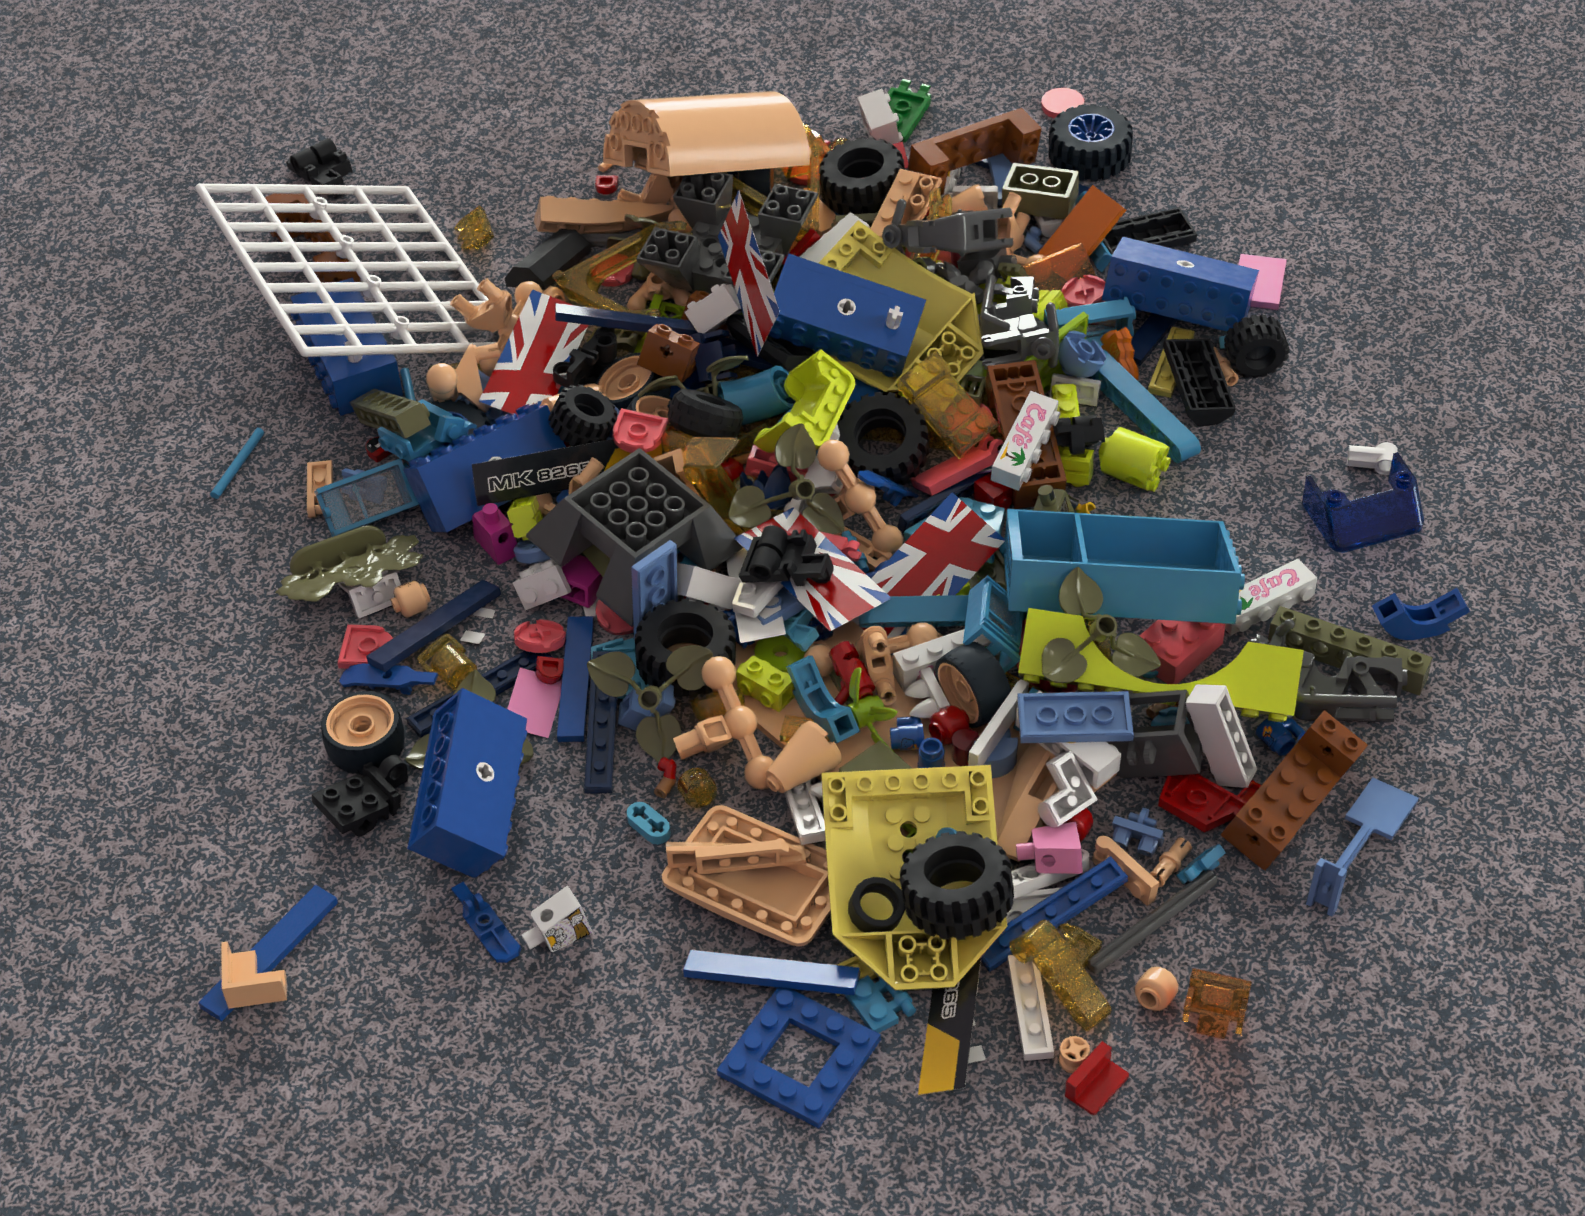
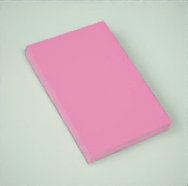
M1240 254L1239 265L1259 270L1250 307L1279 309L1287 259Z

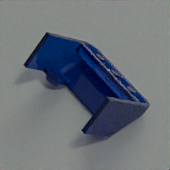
M1398 452L1393 453L1388 479L1393 489L1351 501L1343 492L1338 490L1321 492L1311 475L1306 476L1302 505L1329 547L1336 552L1345 553L1415 534L1422 530L1424 524V515L1416 477Z

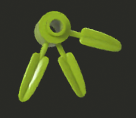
M856 668L852 673L849 685V695L854 702L847 705V707L851 708L859 729L867 726L872 733L871 738L875 743L881 741L891 749L879 736L872 723L890 720L897 715L898 711L892 708H885L882 700L877 695L873 697L868 695L859 700L861 668Z

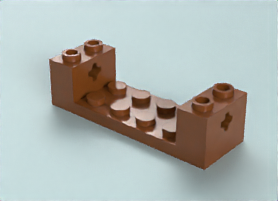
M1019 108L912 144L908 171L942 178V183L935 197L944 194L947 173L949 171L1001 153L1012 164L1030 165L1035 163L1042 128L1023 108Z
M272 194L265 197L268 203L310 204L304 194ZM275 213L281 223H323L321 220L312 218L310 213ZM270 232L272 237H277L280 242H283L277 232ZM288 232L291 238L303 234L306 239L310 238L311 242H336L329 232ZM321 252V254L312 257L313 262H349L347 258L338 257L336 252ZM356 271L314 272L321 283L340 282L349 278H353L354 282H361Z
M696 290L688 297L684 312L688 310L687 305L692 301L698 302L707 297L709 293ZM683 312L681 319L689 320L686 314ZM726 323L717 329L729 331L730 334V330ZM655 324L647 332L637 365L663 377L677 375V380H680L682 383L697 370L695 356L700 343L694 341L689 335L678 334L672 331L667 325Z
M1036 360L987 366L985 391L989 408H996L1004 442L1030 391L1044 395ZM1052 425L1049 429L1051 434L1047 444H1042L1040 447L1042 451L1037 464L1032 463L1030 467L1032 473L1028 482H1023L1019 491L1013 489L1012 502L1014 509L1034 507L1039 496L1038 489L1041 486L1050 485L1053 489L1063 490L1066 488L1067 480Z
M1324 710L1220 835L1257 866L1266 870L1336 783L1362 754L1368 744Z

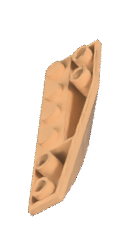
M900 169L870 229L882 238L884 228L892 224L896 205L900 199L906 201L901 224H906L907 221L923 220L942 183V178Z
M545 196L539 199L534 223L538 232L556 233L559 229H572L580 234L614 233L641 228L628 224L624 220L626 214L634 215L638 218H649L660 223L668 220L669 214L674 208L673 205H666L665 203L647 204L641 201L631 203L620 200L600 201L595 198L584 200L575 197L556 198L554 196Z
M1030 743L1019 760L997 836L998 845L1003 848L1007 857L1017 861L1016 844L1031 843L1032 829L1042 827L1044 824L1038 813V805L1059 791L1046 766V763L1056 756L1038 743Z

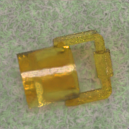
M445 634L433 642L417 658L423 669L427 672L438 673V676L453 690H456L460 683L474 669L477 670V666L464 654L466 652L465 648L450 634ZM433 657L430 667L425 661Z

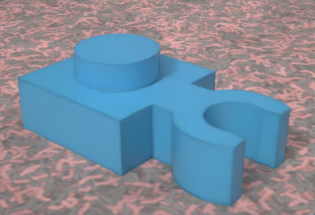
M440 415L434 439L439 442L452 443V440L460 436H468V430L471 428L476 429L477 425L460 417Z
M1220 844L1205 849L1176 876L1182 884H1185L1188 880L1192 881L1203 870L1212 871L1220 864L1218 859L1226 852Z

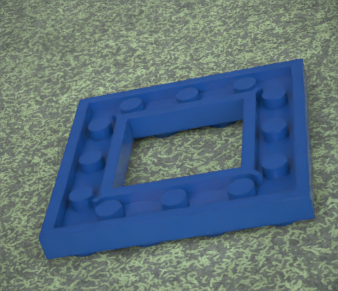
M778 987L717 1068V1076L819 1129L881 1041V1034L792 989ZM790 1023L837 1047L809 1087L761 1063Z

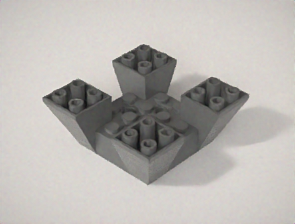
M720 172L685 175L673 195V200L689 223L692 231L690 234L654 227L636 258L637 262L673 288L692 292L696 290L705 291L711 294V288L716 284L719 286L722 284L733 285L718 239V235L731 208L733 175ZM775 184L759 211L758 217L748 215L770 284L818 197V192Z
M638 448L565 497L526 534V538L561 567L592 545H595L610 558V562L596 597L631 627L634 625L631 566L669 540L677 544V549L698 567L710 571L743 548L734 539L737 537L709 503L641 448Z

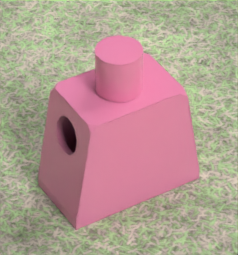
M1076 822L1064 823L1055 828L1050 826L1034 828L1031 831V843L1016 844L1017 861L1034 860L1037 873H1083L1081 844Z

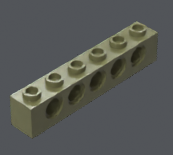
M372 389L350 402L360 423L376 429L383 427L405 439L431 425L428 419L430 413L423 403L421 404L420 402L378 389Z
M1279 606L1270 623L1269 641H1271L1276 628L1287 619H1292L1295 626L1286 634V646L1310 652L1315 656L1314 660L1341 669L1346 657L1402 658V669H1407V686L1402 685V690L1420 696L1428 679L1433 657Z

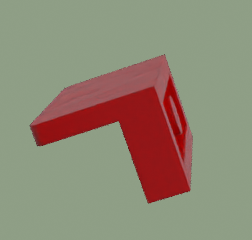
M1103 1041L1066 1080L1065 1097L1091 1115H1096L1129 1078L1127 1071L1111 1061L1112 1047Z

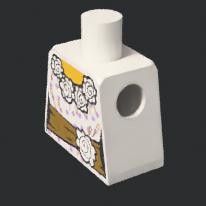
M566 886L531 912L530 915L536 926L522 934V937L529 949L545 941L550 951L555 952L593 932L581 905L570 888Z

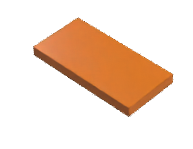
M1092 185L1038 254L1048 258L1052 265V271L1068 282L1126 212V209Z

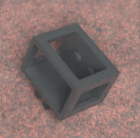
M1187 690L1129 694L1130 705L1179 701L1175 725L1136 727L1132 720L1133 741L1107 742L1114 745L1121 753L1118 771L1120 778L1199 774L1203 750L1199 736L1194 730L1190 713L1186 709V700L1190 696ZM1186 717L1188 718L1190 724H1185Z

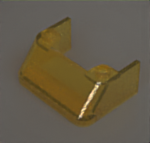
M691 437L684 445L683 470L686 479L692 483L701 498L714 508L736 536L752 529L738 526L728 517L732 498L738 490L721 466V463L737 445L738 439ZM771 509L770 519L785 511Z

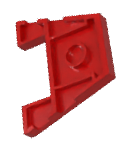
M1199 774L1172 775L1166 779L1159 797L1158 806L1205 833L1232 820L1261 785L1252 780L1248 788L1245 787L1238 795H1235Z

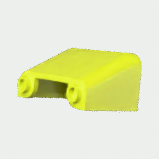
M823 350L817 351L791 370L785 379L784 389L795 400L791 411L785 414L782 420L772 428L762 429L757 434L753 443L767 453H775V446L780 436L790 427L802 423L812 438L816 450L819 449L825 441L830 439L855 388L853 375Z

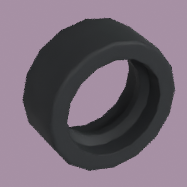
M882 877L864 879L856 886L848 902V914L852 923L865 933L892 931L897 927L905 912L902 890L894 882ZM870 892L885 896L893 906L892 915L885 920H876L869 917L860 905L862 896Z

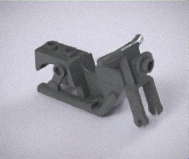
M900 199L896 205L892 224L887 225L882 232L884 244L888 248L897 249L904 255L903 247H906L908 252L935 253L936 250L959 253L962 257L966 253L1012 247L1013 238L998 239L997 219L1012 217L1011 208L982 211H962V209H959L958 212H952L950 216L935 220L907 221L906 224H901L906 201Z
M988 275L980 314L982 346L988 350L1007 351L1011 349L1018 352L1016 354L985 359L982 362L984 369L987 370V366L1022 362L1027 358L1026 356L1031 355L1042 360L1048 359V366L1050 368L1056 367L1059 356V327L1055 304L1050 302L1046 305L1049 329H1038L1033 313L1038 312L1039 287L1035 288L1034 277H1011V288L1004 287L1003 284H996V277L994 275ZM994 294L1007 296L1006 302L1000 304L993 302Z
M1292 619L1285 620L1276 628L1271 641L1257 633V639H1251V642L1287 647L1285 644L1286 634L1294 628L1295 623ZM1304 651L1294 713L1296 718L1300 720H1316L1325 710L1338 721L1394 722V709L1381 708H1396L1397 697L1401 695L1402 685L1407 686V669H1402V658L1346 657L1338 675L1330 677L1322 674L1317 669L1314 663L1315 656L1310 652ZM1376 682L1389 686L1395 692V695H1384L1382 688L1377 686ZM1349 685L1351 690L1359 695L1346 694ZM1339 707H1361V708H1365V709H1352V708H1339Z

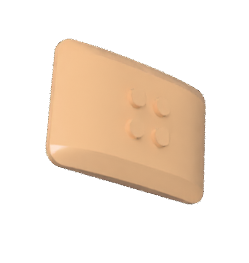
M717 805L708 810L685 841L752 843L782 840L791 845H801L798 837L723 805ZM812 843L804 845L806 864L697 875V866L668 868L667 865L662 873L664 886L680 896L746 928L797 947L809 944L831 913L826 850Z

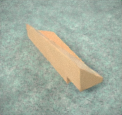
M782 840L752 843L666 842L668 868L697 866V875L806 864L804 845H791Z

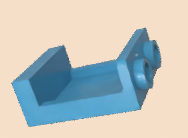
M421 399L418 402L423 403L430 413L428 419L431 425L406 439L380 427L377 429L379 444L385 451H389L408 462L419 456L424 457L431 450L445 443L435 440L434 436L440 415L453 416L451 413Z

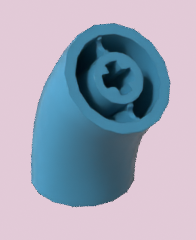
M774 366L758 374L741 379L719 382L717 387L718 397L730 401L741 408L744 416L742 425L760 422L789 411L795 403V400L784 389V382L789 372L781 366Z

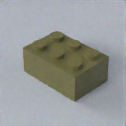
M1013 163L1002 188V207L1009 192H1013L1022 198L1015 214L1022 212L1037 217L1066 219L1072 211L1079 194V171Z

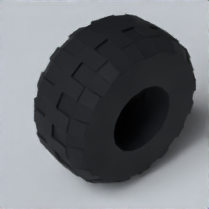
M680 389L674 394L667 415L670 425L677 430L696 438L719 444H729L737 439L744 418L741 408L732 402L705 392L690 389Z

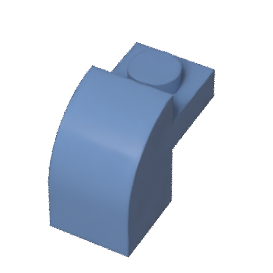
M669 685L662 692V701L656 707L660 717L669 714L674 707L673 685ZM632 689L620 703L618 724L636 731L642 719L648 716L655 717V715L650 710H645L639 705V695Z
M1009 728L984 763V765H991L992 778L1008 774L1016 765L1018 737L1011 738Z

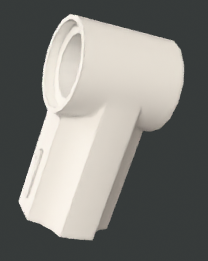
M1388 442L1381 443L1376 447L1349 445L1347 466L1375 468L1378 474L1391 475L1397 470V447Z

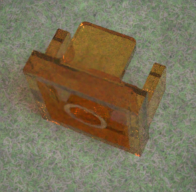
M1192 968L1182 1021L1188 1022L1190 1012L1192 1011L1200 1014L1196 1028L1198 1034L1225 1039L1229 1022L1234 1021L1237 1022L1235 1033L1241 1035L1247 1015L1252 981Z

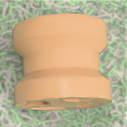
M1070 1036L1061 1042L1059 1063L1063 1070L1073 1074L1089 1056L1090 1047L1087 1041L1078 1036Z

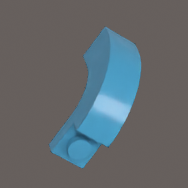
M807 656L786 666L795 687L792 692L808 721L818 724L828 733L825 736L826 740L839 743L860 732L851 708L837 703L827 690L813 656Z

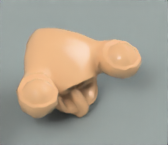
M651 272L643 285L629 298L627 309L630 313H643L646 310L647 301H652L654 293L663 295V301L674 299L676 305L686 306L688 297L691 294L686 290L673 288Z

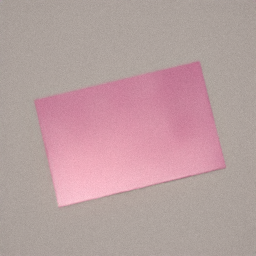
M524 668L519 669L507 709L527 718L525 729L527 733L549 738L561 697L562 679L554 684H546L537 678L535 671Z

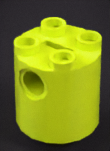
M1118 427L1112 436L1105 437V442L1101 443L1099 448L1101 471L1104 474L1144 490L1155 492L1160 482L1159 476L1161 472H1166L1170 465L1171 458L1167 457L1169 446L1126 428Z

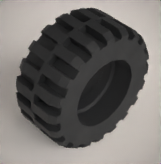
M860 137L853 141H844L842 145L834 146L833 150H829L820 163L819 177L823 199L826 205L839 215H848L850 212L852 214L878 213L899 170H905L901 152L891 143H887L883 139L876 140L874 137H868V139Z
M875 392V396L871 397L866 394L861 396L859 402L854 400L848 404L849 410H843L837 423L840 432L839 441H842L849 450L850 455L847 464L856 478H858L859 471L869 470L897 484L905 485L909 483V477H916L920 473L919 467L925 466L927 462L926 456L929 454L930 448L926 420L924 415L920 414L919 408L915 404L910 405L909 399L901 396L899 399L895 393L891 392L888 395H882V392ZM880 427L893 428L905 436L901 446L886 455L869 454L859 447V443L866 433Z
M681 599L678 602H675V600L667 601L666 605L662 606L659 604L654 607L653 612L649 611L638 623L635 634L636 667L639 670L640 677L647 682L648 686L659 688L673 676L666 668L667 659L672 653L667 648L679 643H694L708 648L712 651L713 657H726L735 666L736 633L734 632V626L728 619V616L723 611L718 612V608L712 604L705 605L704 601L697 599L695 602L689 601V599ZM677 680L671 684L674 686L673 695L675 698H682V696L697 698L698 694L703 693V695H707L712 692V689L706 684L697 690L683 689Z
M957 831V834L942 833L940 837L934 838L933 836L926 839L923 845L921 843L912 850L913 854L909 853L904 860L900 870V884L906 914L920 930L924 929L925 933L933 937L939 935L941 939L949 940L950 937H956L957 940H964L966 936L973 935V938L980 936L983 931L987 930L989 932L997 926V922L1001 923L1007 916V912L1012 908L1014 886L1009 857L1006 856V852L1001 846L996 845V842L988 837L983 839L980 834L972 833V835H969L965 831ZM958 881L973 882V884L959 889L941 888L944 885Z

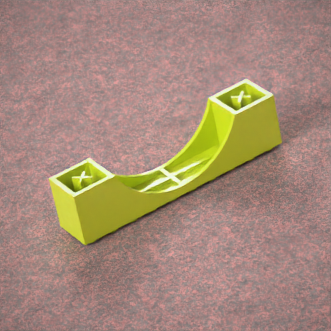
M1028 608L1018 670L1019 676L1023 677L1024 681L1033 684H1040V680L1050 681L1042 674V653L1045 646L1051 640L1056 638L1068 639L1074 644L1076 649L1090 637L1083 616ZM1092 641L1079 652L1087 660V668L1083 675L1069 683L1051 681L1050 686L1067 688V684L1078 685L1077 690L1084 692H1094V688L1104 689L1105 692L1129 691L1130 694L1187 690L1190 695L1196 684L1227 686L1235 710L1241 711L1240 716L1257 718L1259 714L1268 715V720L1284 723V721H1287V718L1290 719L1295 713L1304 650L1247 642L1239 655L1231 663L1213 675L1189 683L1160 684L1136 678L1122 671L1110 662ZM1164 702L1161 704L1175 705L1176 702Z

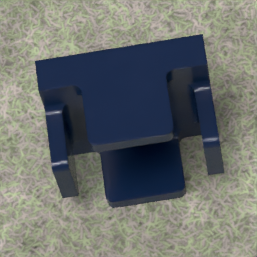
M721 329L691 335L694 341L700 343L695 356L699 382L712 383V372L707 373L706 369L713 362L729 356H738L735 344L722 346L721 341H717V339L729 337V331ZM740 364L731 369L739 368ZM720 371L716 376L717 381H729L738 378L737 373H723L724 371Z

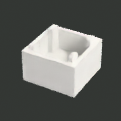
M879 89L857 97L863 125L868 137H874L876 140L883 139L891 144L903 140L901 133H898L896 124L899 121L897 113H892L888 104L891 101L888 93L884 94L883 90Z
M716 284L711 288L712 293L698 302L692 301L687 305L688 310L684 313L698 333L716 331L726 323L729 316L732 314L738 315L742 312L732 284H722L720 286Z
M677 563L678 601L686 596V599H689V601L695 602L697 599L710 603L718 608V612L725 609L732 610V601L739 586V579L697 566Z

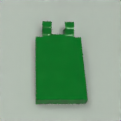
M902 79L898 88L891 87L888 92L891 99L888 104L892 113H897L899 121L896 124L898 133L900 132L903 140L900 142L904 143L911 136L931 104V94L928 93L931 86L922 84L919 91L914 93L911 92L912 89H909L911 81Z

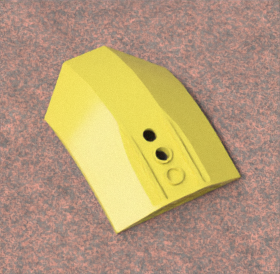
M859 220L819 262V264L926 299L919 325L899 378L887 377L882 372L873 369L867 370L858 364L843 362L835 356L829 355L858 380L885 392H899L904 382L918 365L948 388L954 389L983 356L975 293L972 294L935 275L897 249L888 248L880 236Z
M991 765L821 773L833 936L895 991L954 988L1008 927L1006 917L1001 923L997 922V926L989 932L985 930L980 936L974 938L973 935L966 936L964 940L950 937L949 940L941 939L939 935L933 937L925 933L924 929L920 930L917 928L912 920L908 918L905 910L899 924L892 931L865 933L852 923L848 914V902L856 886L864 879L871 877L886 878L894 882L901 889L900 870L904 864L902 859L903 853L907 850H913L920 843L922 845L925 844L926 839L934 836L936 838L938 831L942 828L951 827L956 831H965L969 835L977 833L982 835L983 839L986 837L990 838L997 845ZM904 824L913 825L916 829V834L910 838L903 836L900 831L901 826ZM958 881L944 885L941 888L959 889L969 886L973 882ZM872 892L862 896L860 905L869 917L876 920H885L892 915L893 906L885 896Z

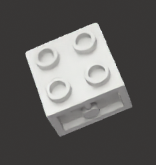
M395 570L383 571V579L372 588L362 587L361 585L355 587L345 586L344 582L338 583L339 587L349 594L358 618L392 606L390 599L394 598V589L401 585Z

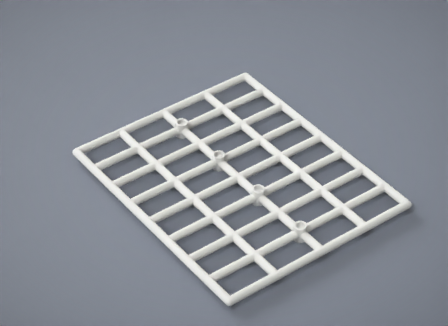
M196 185L195 189L301 356L465 352L470 344L478 347L495 343H469L461 331L487 330L472 328L466 322H454L447 311L458 310L450 305L451 301L440 302L433 292L472 290L480 300L468 301L474 306L489 300L483 293L477 290L479 283L408 186ZM209 193H251L257 203H215ZM263 194H304L310 204L268 203ZM315 194H354L360 204H327L326 199L316 197ZM366 195H404L410 204H371ZM221 212L264 213L270 223H229ZM275 213H310L312 218L321 220L323 223H281ZM327 213H367L374 223H334ZM378 213H417L424 223H385ZM234 232H277L283 242H240ZM288 232H329L336 242H294ZM340 232H381L387 242H354L353 238L342 235ZM392 232H431L437 242H398ZM394 251L401 262H360L354 252ZM405 251H444L451 261L412 262ZM247 252H290L296 262L253 263ZM301 252H336L338 257L347 258L349 262H307ZM356 271L363 282L321 283L314 272ZM367 271H408L415 282H381L379 277L369 275ZM419 271H459L465 281H426ZM260 272H303L310 283H266ZM381 291H422L429 302H388ZM316 292L323 303L280 304L273 293ZM328 292H363L364 296L374 298L377 303H334ZM436 311L443 322L409 323L406 317L397 316L395 312ZM384 312L391 323L348 324L342 313ZM330 313L337 324L293 325L287 314ZM450 331L458 343L416 344L409 332ZM391 333L393 338L403 340L405 344L362 345L356 334ZM344 334L351 346L307 347L300 335Z

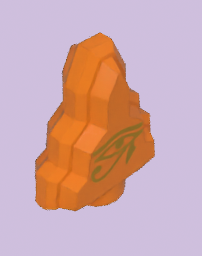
M1124 327L1119 331L1111 330L1105 333L1100 339L1103 344L1101 348L1107 351L1138 380L1139 370L1133 359L1135 350L1131 343L1132 336L1128 328Z

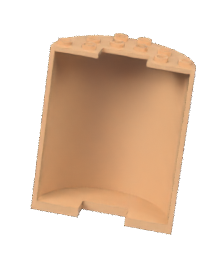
M774 91L625 101L621 104L620 110L614 111L609 121L611 130L610 134L605 135L603 163L632 167L633 161L636 160L638 154H642L647 157V172L665 176L810 165L811 148L808 145L806 131L800 115L788 98Z

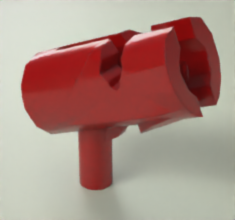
M843 641L830 650L829 656L832 660L835 674L842 679L840 682L842 689L834 700L843 706L849 698L850 679L856 668H861L859 700L868 695L872 696L876 687L864 662L858 659L860 655L853 643L850 644L849 641Z

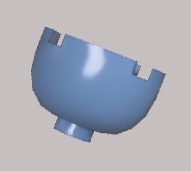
M1069 331L1059 344L1058 360L1063 372L1068 376L1087 378L1094 375L1103 366L1106 355L1096 341L1092 340L1090 343L1084 339L1086 334L1079 331Z

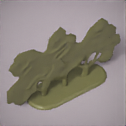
M368 525L311 544L298 550L293 555L290 562L292 575H288L281 580L282 587L276 590L275 593L279 594V596H288L291 600L317 602L329 594L336 583L344 582L345 586L355 587L361 585L362 587L372 588L383 579V571H400L416 566L423 557V554L408 551L418 544L419 541L415 535H397L386 543V536L383 531L376 526Z

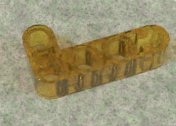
M1044 919L1031 925L1009 942V948L1014 957L1021 963L1033 961L1072 1018L1085 1031H1090L1112 1013L1111 1006L1049 921Z

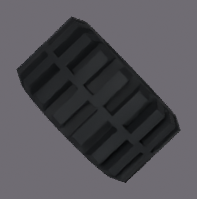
M1255 314L1251 315L1250 318H1242V321L1239 323L1235 322L1233 328H1229L1227 331V336L1224 338V346L1231 367L1238 375L1242 374L1246 378L1249 376L1253 378H1258V376L1264 377L1269 373L1273 374L1277 371V368H1281L1284 365L1283 361H1287L1290 348L1278 320L1275 321L1274 317H1267L1265 314L1260 316Z
M571 385L568 388L565 387L560 392L549 415V425L554 429L555 435H558L563 442L569 443L570 446H577L607 440L614 423L617 421L618 414L614 410V404L610 402L607 396L602 395L601 392L595 391L591 387H584L583 385H577V387Z

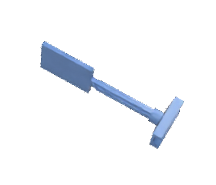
M1372 778L1345 816L1346 820L1361 826V828L1335 864L1320 858L1315 867L1306 905L1311 907L1316 901L1328 907L1327 915L1332 917L1338 908L1347 869L1371 834L1376 833L1392 840L1419 798Z

